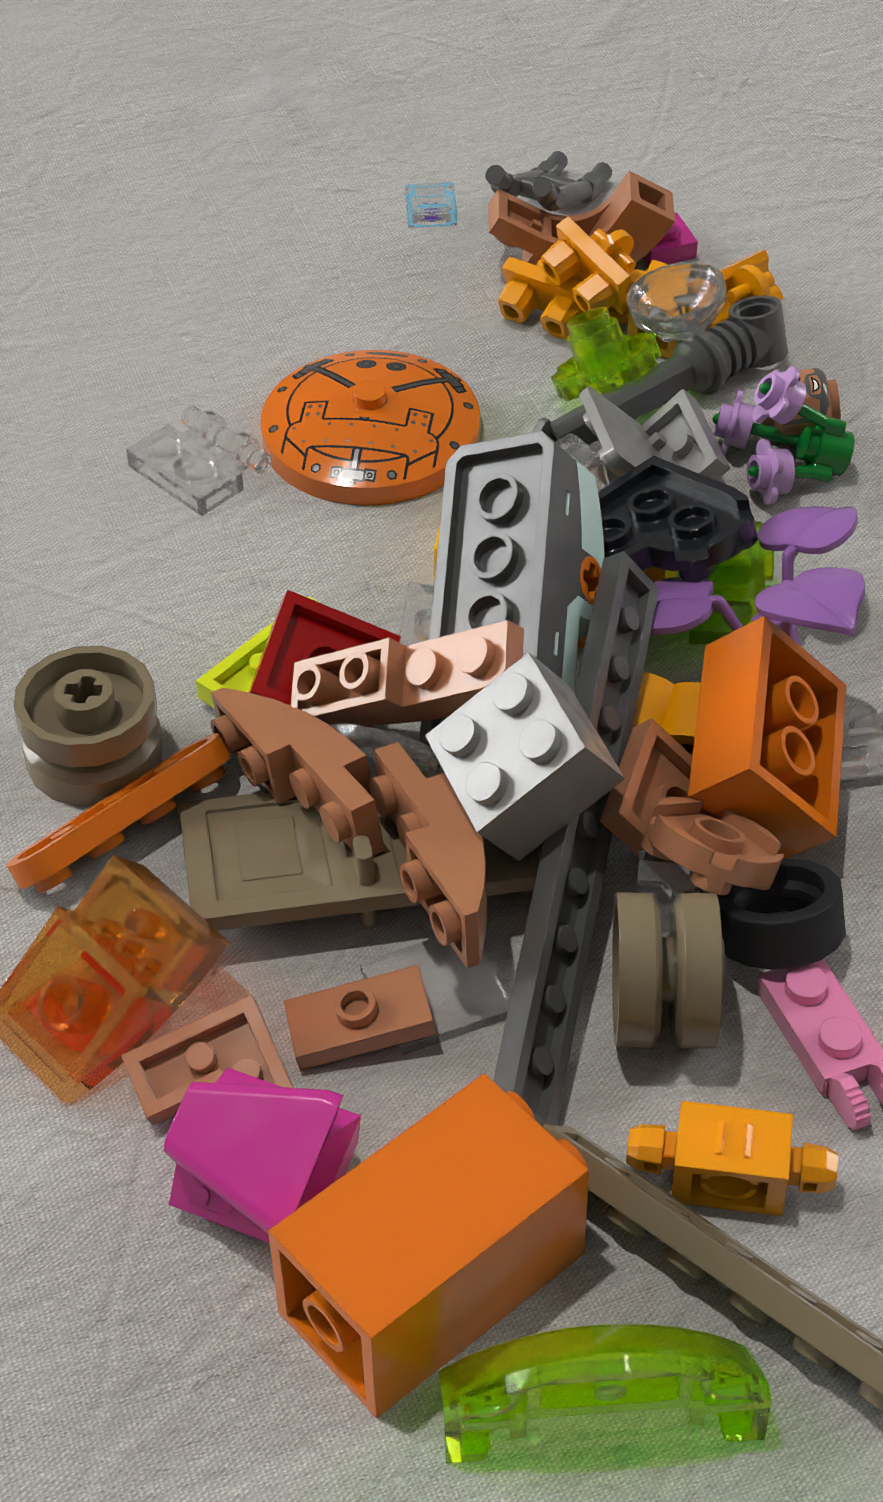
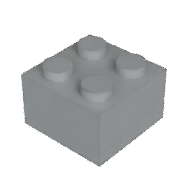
M529 652L425 735L476 832L518 861L522 860L625 779L570 686Z

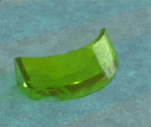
M600 1324L541 1332L488 1347L466 1356L439 1371L446 1464L482 1461L489 1452V1434L493 1431L509 1428L510 1440L526 1437L527 1419L685 1407L688 1425H704L705 1414L712 1413L719 1418L722 1436L727 1442L765 1440L772 1403L769 1383L750 1348L707 1332L654 1324Z

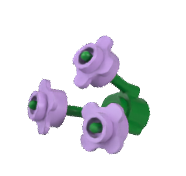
M794 366L789 367L786 372L774 370L760 381L754 394L756 406L742 403L743 391L737 390L733 406L722 403L719 414H715L712 418L713 423L716 424L714 436L723 438L721 450L724 456L726 455L728 445L745 449L749 435L765 438L758 441L756 455H752L748 461L747 480L752 491L759 492L763 496L766 505L775 504L778 495L788 494L793 486L794 478H812L828 483L831 480L832 474L841 476L847 470L854 451V435L852 432L845 431L846 421L828 417L804 403L806 386L798 381L800 370ZM798 414L816 426L814 428L805 427L799 436L784 435L773 427L758 423H762L769 417L780 424H786ZM769 440L797 447V458L803 460L805 465H795L793 456L788 449H772Z

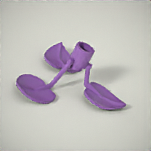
M810 506L791 509L769 518L760 527L757 534L760 546L769 551H784L782 554L781 584L764 589L756 596L755 605L758 613L752 617L751 622L765 616L800 646L797 625L850 636L855 635L859 610L865 596V581L858 571L847 568L824 567L807 570L794 578V560L799 552L806 554L827 553L839 547L851 537L858 524L857 511L854 507ZM671 577L653 582L659 588L650 635L673 634L690 630L706 621L711 616L713 610L723 616L732 631L743 627L726 600L719 595L712 596L714 587L711 580L705 578L699 581H686L680 577Z

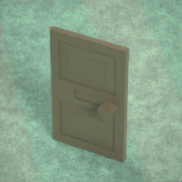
M444 770L425 772L423 775L429 778L445 772ZM268 792L182 802L176 805V815L181 819L193 934L359 913L361 924L370 927L377 923V910L422 905L420 902L412 903L403 888L400 877V865L407 862L406 851L400 841L397 827L389 815L381 816L378 813L385 851L373 856L370 840L367 836L359 835L353 838V851L344 841L334 842L326 831L321 816L313 806L308 809L304 808L297 797L278 804ZM482 836L486 864V896L534 890L540 862L537 850L534 849L522 860L518 861Z

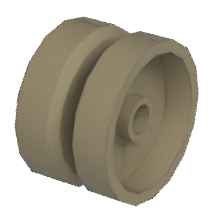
M102 645L78 646L46 656L29 668L16 686L14 712L18 730L23 738L22 750L26 769L35 787L52 800L74 806H93L162 762L163 740L160 721L157 717L154 681L145 664L126 651Z
M615 893L612 940V1012L615 1047L652 1048L660 1034L662 1003H668L671 1036L678 1047L717 1048L720 1035L722 1003L725 994V947L721 932L720 907L717 893H679L671 905L669 937H662L660 904L653 893Z

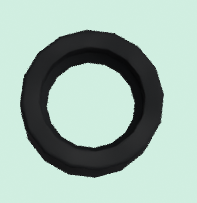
M783 858L774 882L768 890L732 885L729 894H717L725 955L729 959L748 967L774 970L798 968L814 963L836 951L846 936L841 880L828 867L810 860ZM785 911H789V913L767 914V913H773V912H785Z

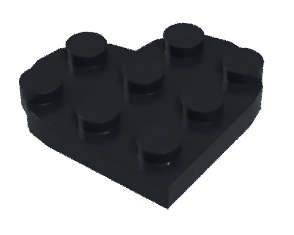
M654 455L598 492L603 528L604 558L624 551L642 571L650 567H656L668 571H678L680 578L686 581L703 580L714 572L715 565H719L738 555L742 550L752 547L758 540L754 516L750 509L749 499L745 494L732 486Z

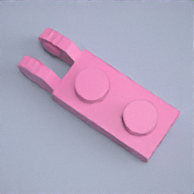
M822 959L798 968L774 969L759 974L757 982L758 995L821 1096H828L838 1114L842 1116L844 1123L851 1130H857L870 1125V1116H872L869 1110L870 1107L864 1093L860 1091L858 1083L867 1081L879 1102L883 1104V1048L825 960Z

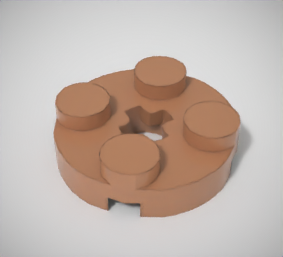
M667 797L658 801L641 844L647 853L663 860L674 861L692 871L690 876L691 882L710 893L727 895L732 885L758 890L770 889L784 854H778L781 843L771 832L751 819L726 808L721 820L700 814L704 804L700 800L685 797Z

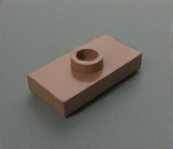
M419 965L284 1000L295 1059L300 1071L436 1034Z

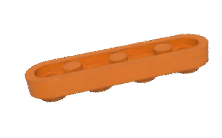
M219 733L210 734L187 745L14 856L6 864V867L19 889L34 886L37 893H42L59 885L72 875L68 865L86 853L89 854L90 858H96L109 852L125 840L121 831L140 819L143 825L151 823L173 810L176 804L172 797L189 786L195 792L222 778L226 774L222 765L230 759L231 754Z

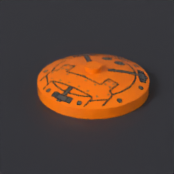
M350 351L310 362L298 368L278 383L267 397L262 409V444L266 458L276 473L300 491L323 500L349 505L393 504L424 496L444 486L446 462L461 445L480 441V408L477 398L468 384L459 375L440 363L425 357L399 351Z

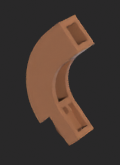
M628 171L613 194L603 204L589 212L569 215V217L589 237L598 229H602L607 235L620 229L627 231L634 240V246L629 256L637 262L657 246L675 223L673 194L671 191ZM501 189L496 191L488 203L489 233L506 246L521 248L522 261L536 265L541 256L558 241L556 225L568 217L541 210Z

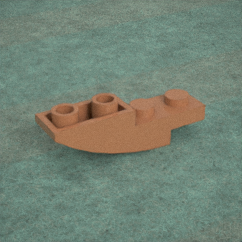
M506 620L408 646L391 638H386L294 662L291 706L305 711L330 726L386 725L447 718L523 657L524 628Z
M220 688L211 692L217 718L211 720L212 732L219 733L229 753H234L238 757L241 768L252 786L256 787L261 784L278 804L297 797L304 808L308 809L313 806L320 814L323 825L332 840L336 843L344 841L352 851L353 838L359 835L369 838L373 856L385 851L375 799L370 793L369 782L371 775L367 756L364 752L327 723L303 710L278 700L228 688Z
M399 742L374 749L376 777L370 779V793L375 799L378 813L381 816L389 815L396 825L400 841L406 851L407 862L400 865V877L403 888L409 900L414 904L420 902L429 914L431 926L438 941L443 946L450 944L466 968L479 965L485 945L487 926L486 864L482 835L476 832L445 773L426 778Z

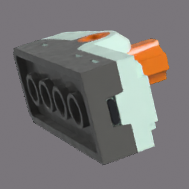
M543 431L461 445L446 462L429 640L509 620L524 628L523 656L528 652L531 653L566 682L574 693L577 649L585 648L604 559L601 510L595 476ZM446 718L421 721L419 742L432 749L425 735Z

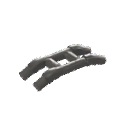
M555 151L546 161H542L530 171L512 175L507 173L502 166L492 165L487 169L485 177L494 193L501 189L515 197L520 195L534 199L544 209L555 212L564 209L565 206L577 202L586 203L595 200L602 192L605 183L611 178L612 169L607 163L600 162L577 181L558 175L567 166L568 159L563 152Z

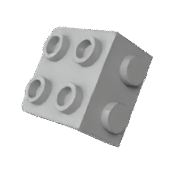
M590 386L579 394L586 410L583 420L591 432L598 437L602 446L598 450V454L607 468L619 477L653 455L714 480H718L731 469L697 400L684 389L680 390L642 425Z

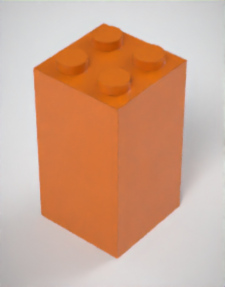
M483 1073L268 1230L278 1313L377 1419L584 1254L589 1181L587 1164L574 1145L565 1139L556 1140L535 1120L532 1110L518 1094L513 1091L505 1093Z

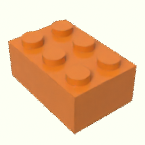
M765 616L705 646L688 798L703 801L702 809L716 819L721 820L726 808L758 823L771 832L781 843L778 854H784L783 858H789L837 837L846 684Z

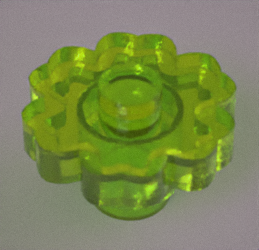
M599 307L583 312L567 322L570 334L566 340L573 356L556 368L557 373L551 376L558 397L565 401L579 398V394L588 386L603 394L619 388L624 382L644 376L658 365L656 360L662 354L654 334L643 332L632 337L624 335L618 319L610 316L607 307Z

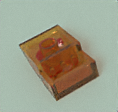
M113 855L75 911L57 906L1 987L0 1039L63 1102L72 1103L124 1063L121 1055L142 1046L170 1018L207 975L230 942L146 866Z

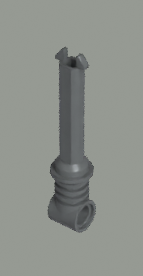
M764 295L752 296L735 302L728 310L729 317L702 332L690 330L679 337L672 357L601 395L636 420L666 404L682 389L686 392L692 391L694 393L712 395L723 389L727 378L747 367L762 368L782 361L788 354V346L780 299ZM584 405L571 410L553 421L543 417L538 420L532 432L543 431L570 455L599 440L583 420V415L586 413Z

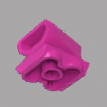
M228 1067L215 1083L192 1082L183 1096L164 1142L165 1154L176 1163L169 1205L205 1218L209 1222L218 1223L270 1243L268 1230L346 1174L358 1144L361 1115L340 1108L344 1095L321 1089L281 1087Z

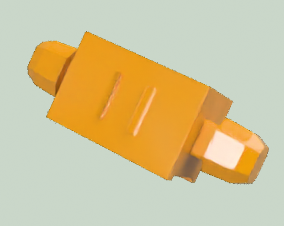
M681 1100L678 1132L665 1131V1125L640 1124L629 1129L626 1164L636 1170L660 1175L661 1169L673 1170L671 1196L683 1204L782 1216L788 1185L798 1186V1192L825 1193L835 1189L838 1173V1153L828 1147L803 1142L802 1148L792 1147L793 1114Z

